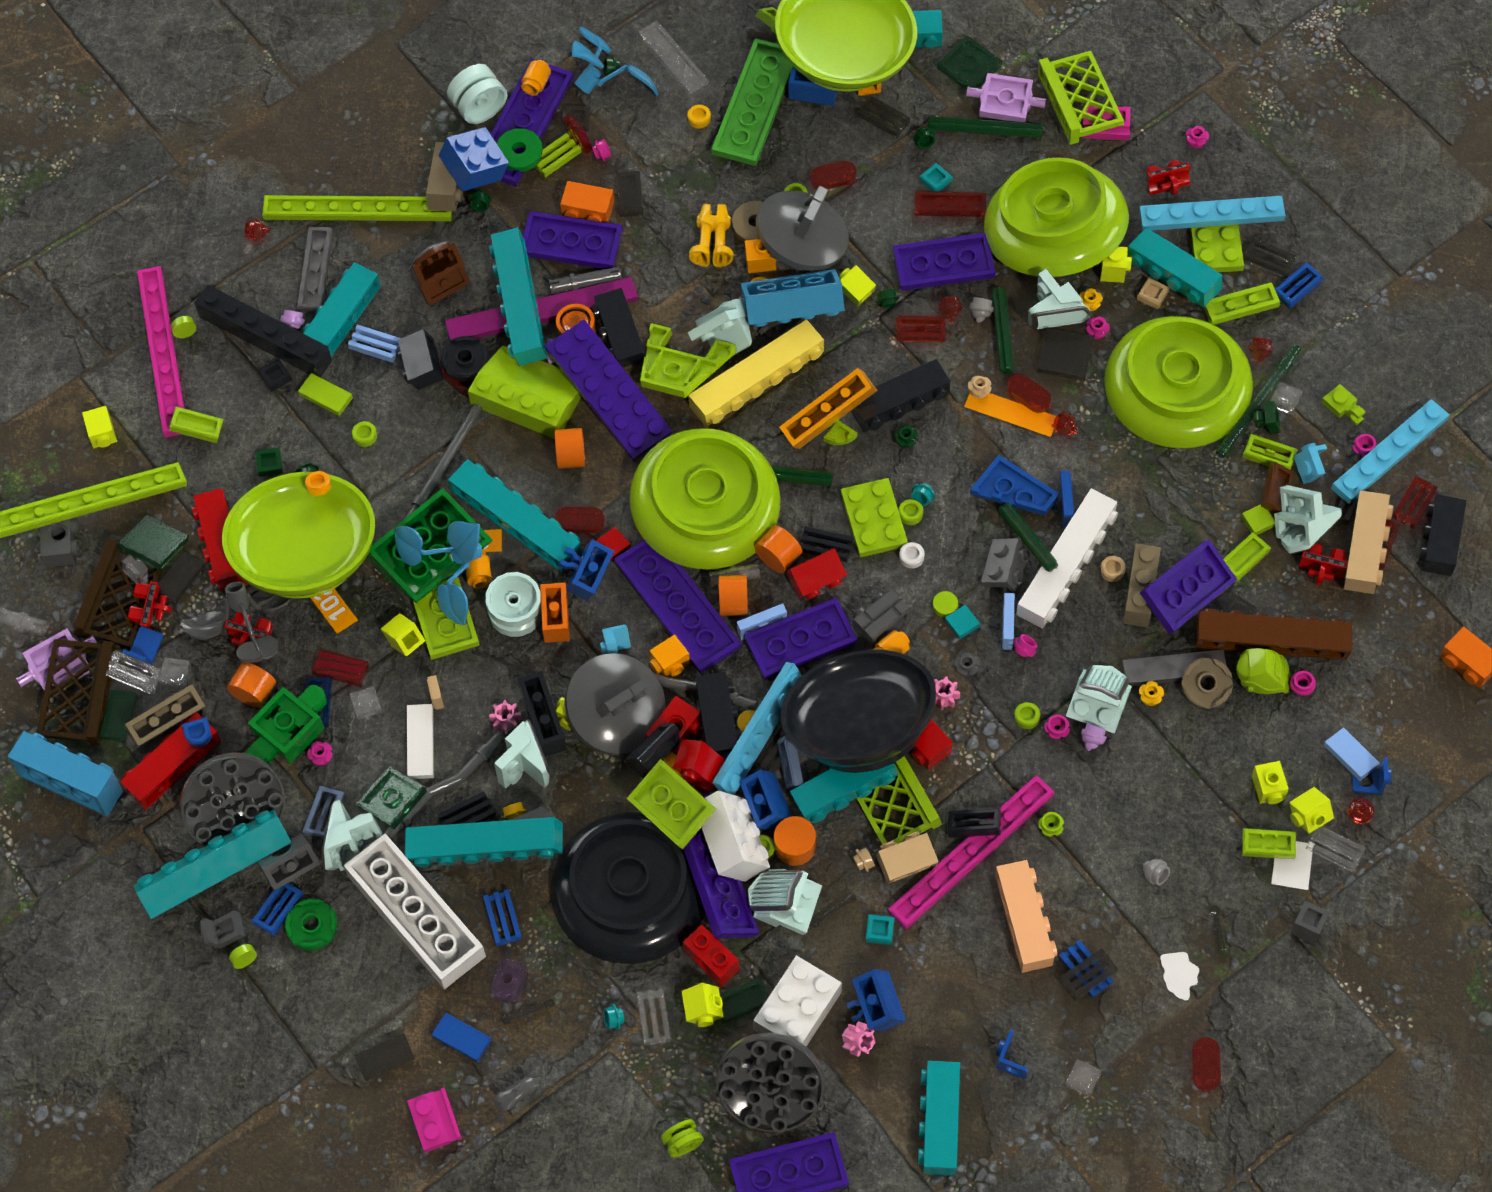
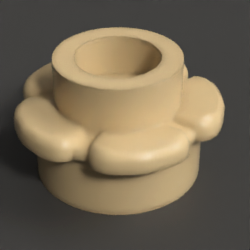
M974 376L968 382L970 394L978 399L985 398L991 392V381L987 377Z
M866 847L861 850L857 848V855L853 856V859L859 871L865 869L866 872H869L868 869L875 866L872 857Z

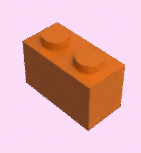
M567 181L560 203L561 214L566 217L609 223L615 203L613 189Z
M566 583L540 584L542 630L545 643L570 641Z
M1463 626L1444 646L1440 658L1443 659V662L1449 668L1455 669L1462 674L1469 684L1475 685L1480 689L1492 677V648Z

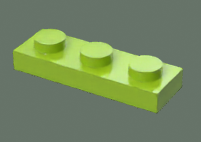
M1271 282L1212 298L1204 310L1209 322L1215 325L1277 308L1280 305V300Z

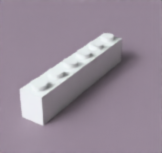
M1092 488L1090 489L1050 552L1057 560V569L1048 572L1043 566L1040 568L1018 603L1017 616L1042 629L1047 621L1051 623L1054 620L1058 611L1056 609L1059 602H1065L1070 593L1069 586L1072 582L1076 584L1082 574V570H1080L1084 563L1088 564L1094 554L1092 549L1096 544L1100 545L1106 535L1104 530L1107 525L1112 526L1118 516V512H1116L1117 501Z

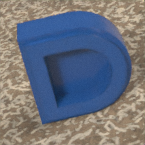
M207 717L182 724L185 738L191 746L203 747L211 740L212 732Z

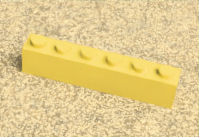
M806 319L689 394V407L705 427L717 424L726 414L739 410L745 402L751 398L759 397L771 385L779 384L788 374L796 373L810 360L818 359L824 352V339Z

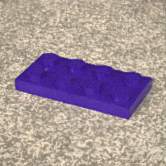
M530 211L523 237L527 254L530 258L610 269L614 268L623 225Z
M986 233L893 245V255L901 291L995 278L996 275Z
M1207 539L1139 593L1168 634H1170L1238 579L1211 541Z
M837 598L744 634V639L764 681L778 676L786 662L794 663L798 668L857 644L855 633Z
M835 1132L729 1159L737 1192H830L849 1187Z

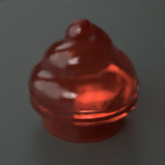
M257 218L247 220L245 223V238L252 242H259L261 238L270 233V229Z
M953 296L941 298L938 308L941 314L946 316L947 320L953 322L963 306L959 297Z
M1253 337V342L1249 344V350L1252 352L1256 363L1264 361L1266 357L1271 355L1274 349L1272 347L1273 341Z
M1065 411L1059 413L1052 423L1055 433L1060 436L1077 434L1074 415L1071 413L1067 414Z
M1356 798L1348 806V815L1356 823H1367L1373 818L1374 806L1368 799Z

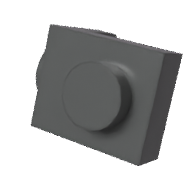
M232 911L214 921L206 918L200 920L201 936L206 945L221 949L246 937L240 912Z

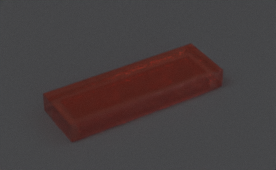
M915 191V216L985 217L986 193Z

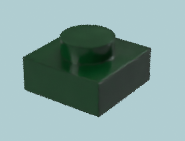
M280 447L255 451L259 477L283 473Z

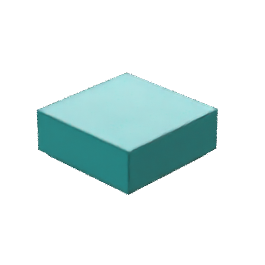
M937 163L919 176V181L935 195L953 180V177Z
M966 605L945 617L946 624L959 640L980 627V622Z
M868 914L866 942L892 945L895 917Z

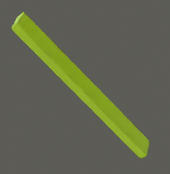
M264 195L262 216L263 220L451 221L452 211L428 210L427 197Z
M179 462L3 510L0 511V538L186 487L187 481Z

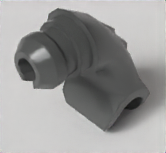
M524 1077L506 1090L498 1093L493 1100L496 1109L501 1113L515 1109L516 1104L521 1099L539 1089L538 1079L535 1077Z

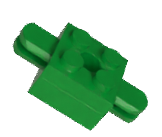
M310 685L297 698L286 688L282 687L248 722L250 730L257 740L247 749L246 754L256 756L268 764L278 755L290 765L325 729L321 717L318 715L320 710L327 704L323 689L317 685Z

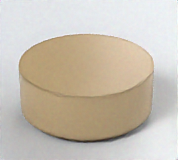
M1108 556L1102 561L1100 573L1105 580L1117 582L1125 575L1126 565L1120 557Z

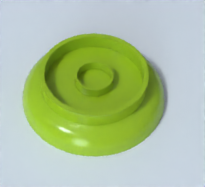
M782 0L775 17L776 37L785 58L795 69L813 83L835 91H858L891 78L908 62L917 40L915 16L905 0Z
M1047 158L1020 168L998 189L987 206L984 219V233H986L991 252L1009 268L1032 276H1038L1045 269L1048 270L1052 277L1066 276L1082 272L1099 264L1115 251L1126 234L1129 223V211L1119 187L1103 173L1078 160Z
M1167 316L1152 319L1130 330L1122 337L1112 351L1104 376L1105 392L1109 405L1121 423L1140 438L1170 448L1200 447L1223 438L1243 420L1250 406L1253 393L1251 368L1245 353L1238 343L1217 326L1200 319L1185 316Z
M708 428L690 429L663 439L642 459L635 471L630 488V509L634 523L641 536L661 556L689 568L720 569L738 564L756 553L754 545L772 526L777 524L780 513V490L777 478L768 460L751 443L723 430Z
M312 472L289 473L269 479L248 491L229 512L222 533V545L225 556L237 575L259 590L295 599L310 598L327 593L350 577L364 562L370 552L375 534V517L366 496L353 484L330 474L328 475L331 488L326 494L321 496L311 495L306 489L305 479Z

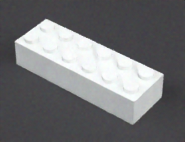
M386 834L382 835L344 865L349 879L444 990L486 957L481 943Z

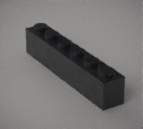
M207 285L194 302L200 318L309 375L312 373L321 377L332 362L328 346L210 285Z

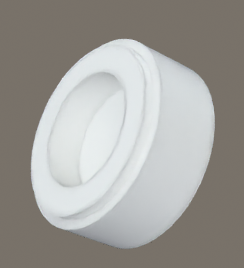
M906 543L900 549L899 559L901 564L910 569L921 566L924 561V549L917 543Z

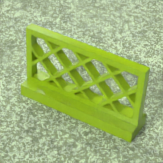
M1092 51L1051 62L1048 58L1039 60L1038 76L1070 145L1079 143V137L1124 125L1122 115ZM1088 60L1090 66L1087 70L1077 66V64ZM1064 67L1069 69L1065 76L1057 73L1055 69ZM1073 71L1084 75L1081 81L1070 78ZM1088 77L1098 80L1099 83L1096 87L1085 83ZM1066 83L1077 87L1074 93L1064 89ZM1081 89L1092 92L1089 99L1078 95ZM1096 94L1107 99L1104 105L1093 101ZM1074 101L1086 104L1082 111L1072 107ZM1090 105L1101 109L1098 116L1086 113ZM1104 112H1108L1114 115L1115 119L1107 121L1102 119ZM1083 118H1086L1094 123L1092 126L1082 128L1080 122Z
M905 756L894 763L898 772L895 786L880 785L875 788L872 799L867 797L857 798L882 845L887 843L884 838L886 826L900 829L898 837L892 840L899 844L904 842V837L915 832L921 834L930 828L934 830L942 825L937 812ZM900 782L903 785L904 789L899 788ZM880 788L893 791L889 803L876 800ZM897 792L909 796L907 808L894 805ZM865 802L870 803L869 809ZM912 804L914 805L916 810L911 809ZM874 805L888 808L884 820L873 818L872 811ZM892 809L905 812L901 825L888 822ZM909 813L920 816L924 822L916 828L906 826ZM877 824H881V825H882L881 830L879 829V827H878Z

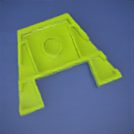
M651 323L649 328L650 336L646 345L647 353L646 357H644L640 378L641 386L686 398L737 352L736 344L715 340L706 357H701L665 348L672 336L671 328Z

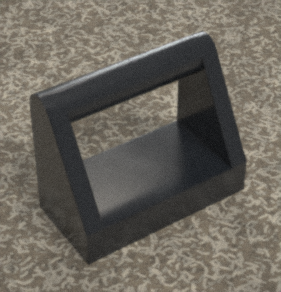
M673 723L660 724L625 759L626 764L644 779L660 759L664 760L680 745L679 729Z

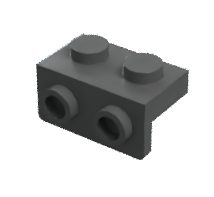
M1019 538L992 540L981 580L985 588L1007 587L1012 593H1019L1024 579L1023 574L1026 563L1029 561V549Z

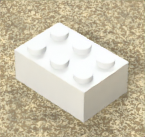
M719 790L706 797L705 799L716 808V811L701 828L718 875L746 882L769 869L768 852L762 846L759 838L760 830L753 821L747 800Z
M796 955L753 1020L754 1031L757 1033L785 1035L807 1046L840 996L842 982Z

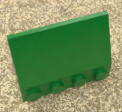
M442 488L375 542L368 554V560L386 580L417 604L462 565L457 564L453 560L452 552L421 555V562L414 566L406 564L401 559L396 548L395 528L399 526L413 528L422 537V549L432 550L452 547L448 540V527L452 522H476ZM480 527L479 544L484 549L492 542V538Z

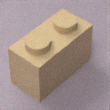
M915 832L905 836L904 842L896 844L895 841H891L880 846L881 850L878 851L876 857L887 884L932 868L938 864L939 861L927 833L920 835L919 832Z

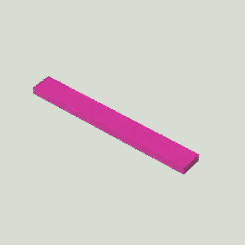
M161 266L137 270L163 435L165 438L181 435L169 431L175 407L184 409L185 407Z
M1035 775L1000 807L1002 812V818H1000L1001 835L967 837L888 909V913L895 917L894 919L907 930L1049 801L1055 792L1041 778Z

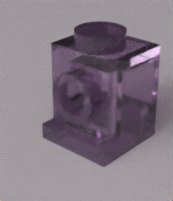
M501 958L500 966L491 985L492 994L495 995L494 997L497 1000L509 1003V1001L518 1002L529 975L527 965ZM505 977L512 979L510 983L503 982Z

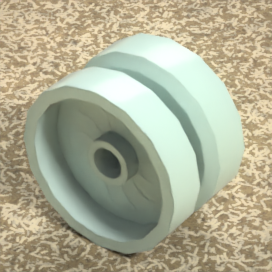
M485 64L472 65L462 70L454 77L447 90L448 99L469 124H479L492 118L502 109L508 97L505 87L496 79L494 73Z
M510 572L498 576L490 583L486 591V607L489 619L498 632L510 637H519L531 633L539 626L542 620L541 592L537 583L530 576L519 572Z

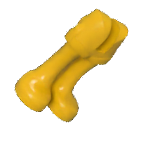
M703 204L696 220L697 226L700 228V244L690 249L689 259L699 266H709L711 232L714 231L715 249L713 250V265L715 267L726 266L733 261L734 255L732 249L725 246L726 230L730 227L731 217L728 215L726 204H718L716 215H712L711 204Z

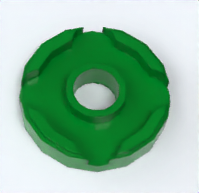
M523 128L513 129L505 132L497 142L498 147L509 162L507 170L525 172L533 169L540 163L543 146L539 136L533 131ZM518 147L526 149L521 154L513 152Z
M306 899L294 905L291 912L289 911L286 916L285 929L289 940L294 946L306 951H316L326 947L333 941L338 930V920L333 908L320 899ZM310 919H316L319 922L314 930L304 928L305 923Z

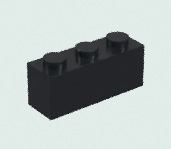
M622 288L594 296V305L591 308L595 320L600 319L602 326L599 327L602 340H607L609 348L607 349L622 368L644 361L645 351Z
M1436 494L1434 502H1429L1426 517H1429L1430 521L1429 524H1425L1422 539H1426V545L1421 546L1419 561H1423L1421 571L1452 576L1457 563L1467 500Z
M542 671L518 678L519 689L544 756L567 750L565 737Z
M726 672L696 676L695 682L705 743L718 754L731 752L741 736L740 728L735 729L734 719L738 718L736 703L731 704L730 694L734 693L732 678H727Z

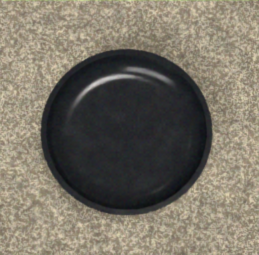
M861 650L842 654L818 664L795 682L783 701L781 724L791 744L800 753L816 762L822 763L831 769L847 773L878 770L904 757L915 746L919 737L925 731L936 706L935 683L924 665L902 653L888 650Z
M616 813L589 823L567 842L562 850V854L559 855L551 880V902L556 919L564 933L576 946L604 961L620 964H637L661 958L680 947L683 941L697 929L705 914V909L684 850L677 846L643 813Z

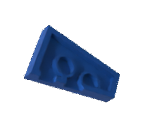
M1000 455L995 458L970 489V495L1002 504L1010 503L1015 508L1043 516L1048 513L1060 493Z

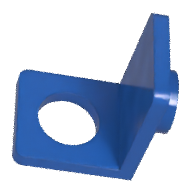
M140 627L131 650L123 649L122 653L129 659L152 666L164 636L159 632Z
M1383 757L1379 769H1375L1369 774L1373 779V784L1369 787L1361 786L1358 779L1352 774V791L1354 793L1383 794L1386 784L1391 782V768H1388V758Z
M1010 1029L1006 1041L1000 1040L995 1054L1000 1056L997 1069L1026 1079L1028 1068L1005 1059L1014 1035V1030Z

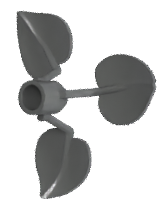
M233 582L225 588L227 598L224 599V613L214 611L191 619H180L186 634L195 639L205 640L213 638L222 632V626L225 625L226 620L229 618L230 608L235 612H242L252 641L239 646L236 654L242 662L255 663L275 656L279 650V644L270 635L256 639L246 612L249 603L255 609L262 608L264 611H273L286 606L291 598L265 591H259L251 597L243 582Z

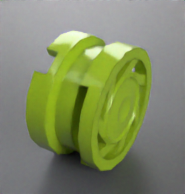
M693 1119L679 1122L661 1135L660 1139L663 1145L668 1146L667 1152L670 1157H681L697 1148L704 1141L702 1134L696 1131L697 1125Z

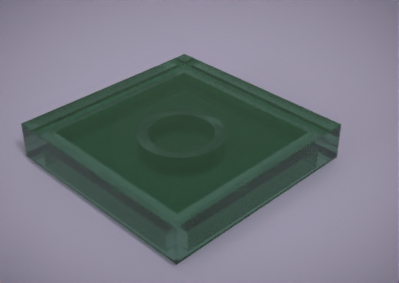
M968 35L937 63L938 70L966 90L968 87L979 88L986 81L987 73L993 74L1002 66L1000 58Z
M146 515L118 543V549L160 570L188 542L189 535Z
M388 766L356 805L365 813L371 812L375 819L395 830L428 791L423 785Z

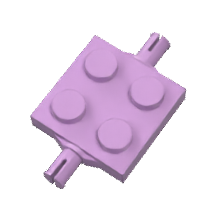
M987 73L982 89L968 87L966 93L967 97L980 98V117L1025 123L1027 112L1031 106L1045 108L1046 98L1032 97L1033 80Z
M68 628L22 653L28 662L29 671L16 678L21 687L35 680L45 690L54 639L77 641L72 637ZM93 636L83 641L97 643ZM59 647L58 657L62 662L74 654L71 648ZM84 653L81 655V657L88 664L86 660V654ZM77 658L66 667L74 675L85 666ZM61 669L54 675L53 680L59 686L70 676L64 669Z

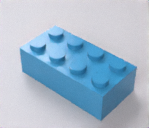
M836 269L741 283L742 298L744 297L748 324L755 327L765 326L767 322L773 321L787 323L793 318L800 317L805 320L812 319L815 315L820 314L834 316L839 314L840 311H845L842 283Z
M23 731L8 755V759L19 777L108 817L123 792L118 782L119 779L115 777L114 770L104 763L97 765L82 753L73 754L69 752L66 746L60 743L51 744L47 742L44 736L36 732L30 734Z

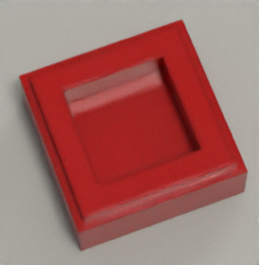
M613 527L596 540V542L614 550L610 559L611 562L631 548V543L616 527Z

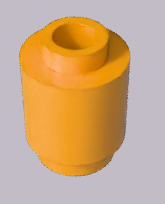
M542 60L530 62L521 80V88L525 93L536 96L543 91L551 75L549 65Z
M482 550V556L469 562L470 567L465 569L467 583L477 589L486 587L492 581L490 560L486 552Z
M893 630L875 644L873 650H888L905 654L910 650V640L903 631Z

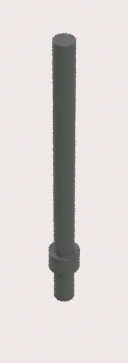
M474 404L422 491L411 502L412 507L406 517L424 504L430 497L483 408L480 405Z

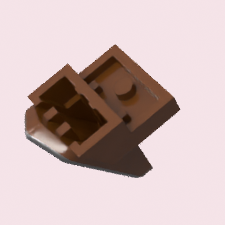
M448 241L430 245L414 258L410 266V272L429 306L471 283L463 267L464 263L454 243L450 245Z

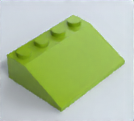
M504 345L478 372L468 390L471 406L478 404L483 408V411L555 439V430L565 428L582 397L559 367L542 360L519 366L517 360L511 358L508 347Z

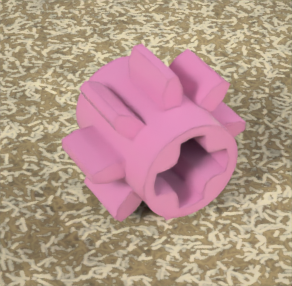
M947 676L940 681L934 679L936 704L940 706L941 710L949 705L954 708V699H960V692L955 691L958 683H952L948 680Z
M506 700L498 706L494 704L495 714H489L490 721L494 722V730L497 731L500 728L505 734L517 727L516 721L522 720L521 713L517 712V704L515 703L511 706L507 704Z
M859 1021L856 1026L848 1024V1028L842 1034L844 1042L842 1047L850 1050V1054L857 1057L860 1056L861 1052L869 1054V1051L875 1044L873 1035L875 1031L867 1028V1024Z

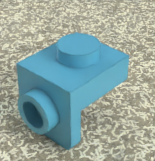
M1316 443L1305 445L1301 448L1302 452L1294 456L1303 484L1311 483L1326 474L1319 454L1327 450L1326 444L1316 446Z
M627 625L602 629L604 642L600 643L602 655L618 654V650L631 647Z

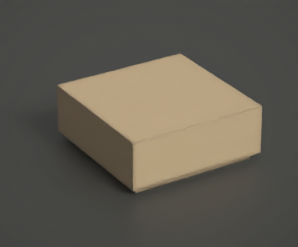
M1148 277L1137 295V300L1159 309L1170 288Z
M437 676L427 677L433 707L435 710L444 708Z

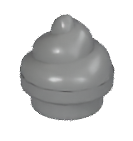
M974 297L973 303H970L969 310L972 312V316L976 319L977 323L983 322L985 317H989L994 309L991 300Z
M1153 859L1143 863L1144 877L1150 884L1162 885L1168 879L1170 868L1165 861Z

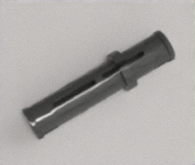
M617 266L578 275L571 273L567 277L550 279L548 283L551 290L550 293L554 295L622 278L620 268Z

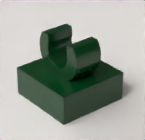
M1274 400L1264 402L1265 411L1253 413L1254 422H1257V428L1268 427L1271 435L1281 433L1279 410Z

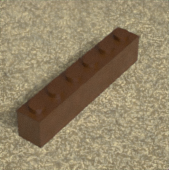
M1204 609L1199 611L1195 619V648L1238 652L1261 648L1273 650L1280 655L1347 660L1352 652V623L1344 622L1341 619L1323 621L1316 617L1298 619L1291 615L1274 617L1268 616L1266 613L1249 615L1243 614L1241 611L1225 613L1218 612L1216 609Z

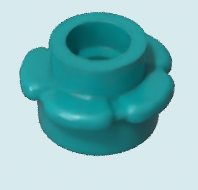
M926 483L915 484L912 487L911 498L920 502L922 506L928 505L935 498L932 487Z
M615 1004L604 1008L603 1018L606 1028L620 1029V1025L624 1024L622 1009L616 1008Z

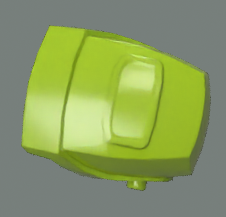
M1261 648L1243 651L1237 663L1236 672L1241 680V685L1248 692L1259 694H1275L1280 692L1286 694L1289 692L1290 668L1287 659L1283 655L1273 650Z

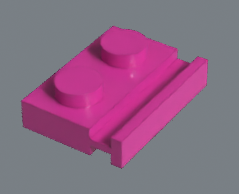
M1090 105L1086 113L1098 116L1101 109ZM1118 107L1124 120V125L1083 136L1082 138L1129 141L1130 107ZM1104 112L1102 119L1111 121L1115 119V116ZM1083 118L1082 128L1092 126L1094 122Z
M444 1087L439 1091H432L407 1100L425 1153L448 1145L450 1142L462 1140Z

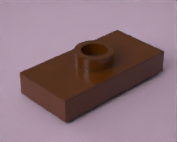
M1277 462L1270 464L1261 507L1273 514L1282 512L1280 487L1292 486L1294 472Z

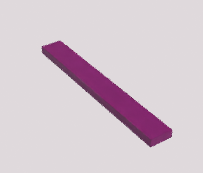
M632 277L538 298L536 301L540 321L545 323L556 320L558 312L569 304H582L592 311L591 306L594 305V296L622 288L627 303L638 301ZM499 307L445 320L450 341L462 336L477 339L505 332L504 324H507V319L503 317Z

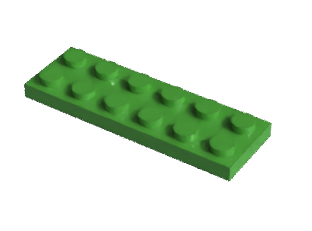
M755 38L712 146V155L753 166L757 165L789 83L792 65L785 58L779 44Z

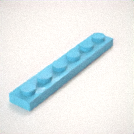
M1282 196L1139 207L1142 231L1145 228L1153 231L1284 221L1286 216Z
M1431 399L1332 484L1331 489L1348 504H1351L1359 497L1360 490L1366 491L1446 422L1450 414Z
M785 663L712 782L717 790L735 795L740 787L739 781L746 777L781 719V708L787 693L795 682L802 677L794 663Z

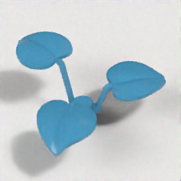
M580 26L579 31L596 45L597 49L594 55L580 42L575 40L572 43V57L582 58L590 62L588 68L575 81V84L582 91L590 94L596 85L601 87L604 82L623 71H627L648 85L653 90L655 96H658L657 88L652 79L642 70L631 64L629 66L624 65L603 79H600L601 72L593 66L595 65L603 69L604 64L598 57L602 50L609 54L611 48L602 38Z
M463 521L452 522L448 527V540L452 547L432 550L422 549V537L413 528L408 526L395 528L396 548L401 559L406 564L411 566L419 564L421 562V555L452 552L453 560L457 564L462 565L447 580V585L442 584L438 587L437 599L442 612L451 621L459 625H466L468 614L467 596L460 586L453 584V581L466 568L470 567L469 562L482 556V548L479 544L480 524Z

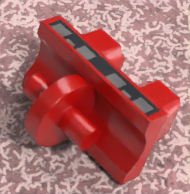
M1174 160L1166 168L1148 167L1147 182L1149 194L1153 195L1169 190L1171 195H1176L1179 191L1178 188L1190 185L1189 163H1181L1179 160Z
M1315 544L1311 549L1303 551L1299 568L1308 570V576L1316 577V585L1321 586L1323 579L1333 581V577L1343 579L1348 565L1344 550L1332 549L1330 557L1321 555L1322 546Z
M150 581V584L136 583L134 598L146 600L144 609L131 606L128 614V620L140 624L141 627L147 629L151 627L154 610H156L155 620L162 621L164 613L172 612V607L166 605L167 596L160 595L159 603H156L160 590L157 582Z
M237 612L232 621L226 620L224 628L228 629V636L233 637L231 644L239 648L242 644L252 641L242 612ZM259 618L256 627H252L256 639L266 635L271 636L273 624L270 620Z

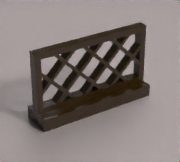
M108 538L74 622V635L82 638L85 635L93 636L95 639L111 641L115 645L131 649L141 626L135 623L133 628L131 624L134 622L128 620L124 609L137 604L138 608L144 609L146 601L134 598L132 587H135L136 583L145 582L150 584L148 580L153 579V582L158 583L166 564V559L118 545V541ZM122 553L131 556L135 563L122 568L118 560ZM149 562L157 564L156 572L146 576L141 566ZM138 568L142 578L129 583L125 573ZM121 575L126 585L113 590L110 585L111 579ZM129 589L134 599L121 605L116 594ZM113 597L117 607L104 612L101 606L102 601ZM120 611L125 621L112 627L108 616ZM103 618L109 629L102 632L91 630L93 623ZM128 626L132 634L129 641L118 638L115 631Z
M54 639L37 728L38 734L45 738L89 742L90 745L100 746L117 653L113 642L103 641L101 644ZM59 647L71 648L74 654L62 662L58 657ZM88 650H98L97 658L89 664L81 657ZM79 658L85 667L72 675L66 666ZM61 669H64L70 678L58 686L53 680L54 675ZM89 671L93 676V681L83 688L76 679ZM74 681L81 691L68 699L62 689ZM59 692L66 701L56 709H53L49 704L50 698ZM85 695L89 700V704L79 712L72 703ZM70 705L76 715L64 723L57 714ZM55 716L61 726L54 731H45V723ZM78 719H81L85 724L83 734L72 733L68 727Z

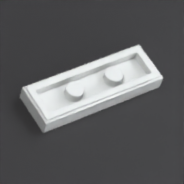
M432 704L407 705L408 780L434 778Z

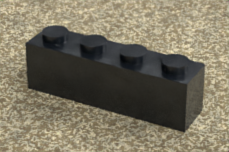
M935 359L876 386L875 388L878 391L852 409L851 413L863 433L868 430H876L890 420H898L912 410L922 409L927 403L934 400H942L950 393L951 381L938 360Z

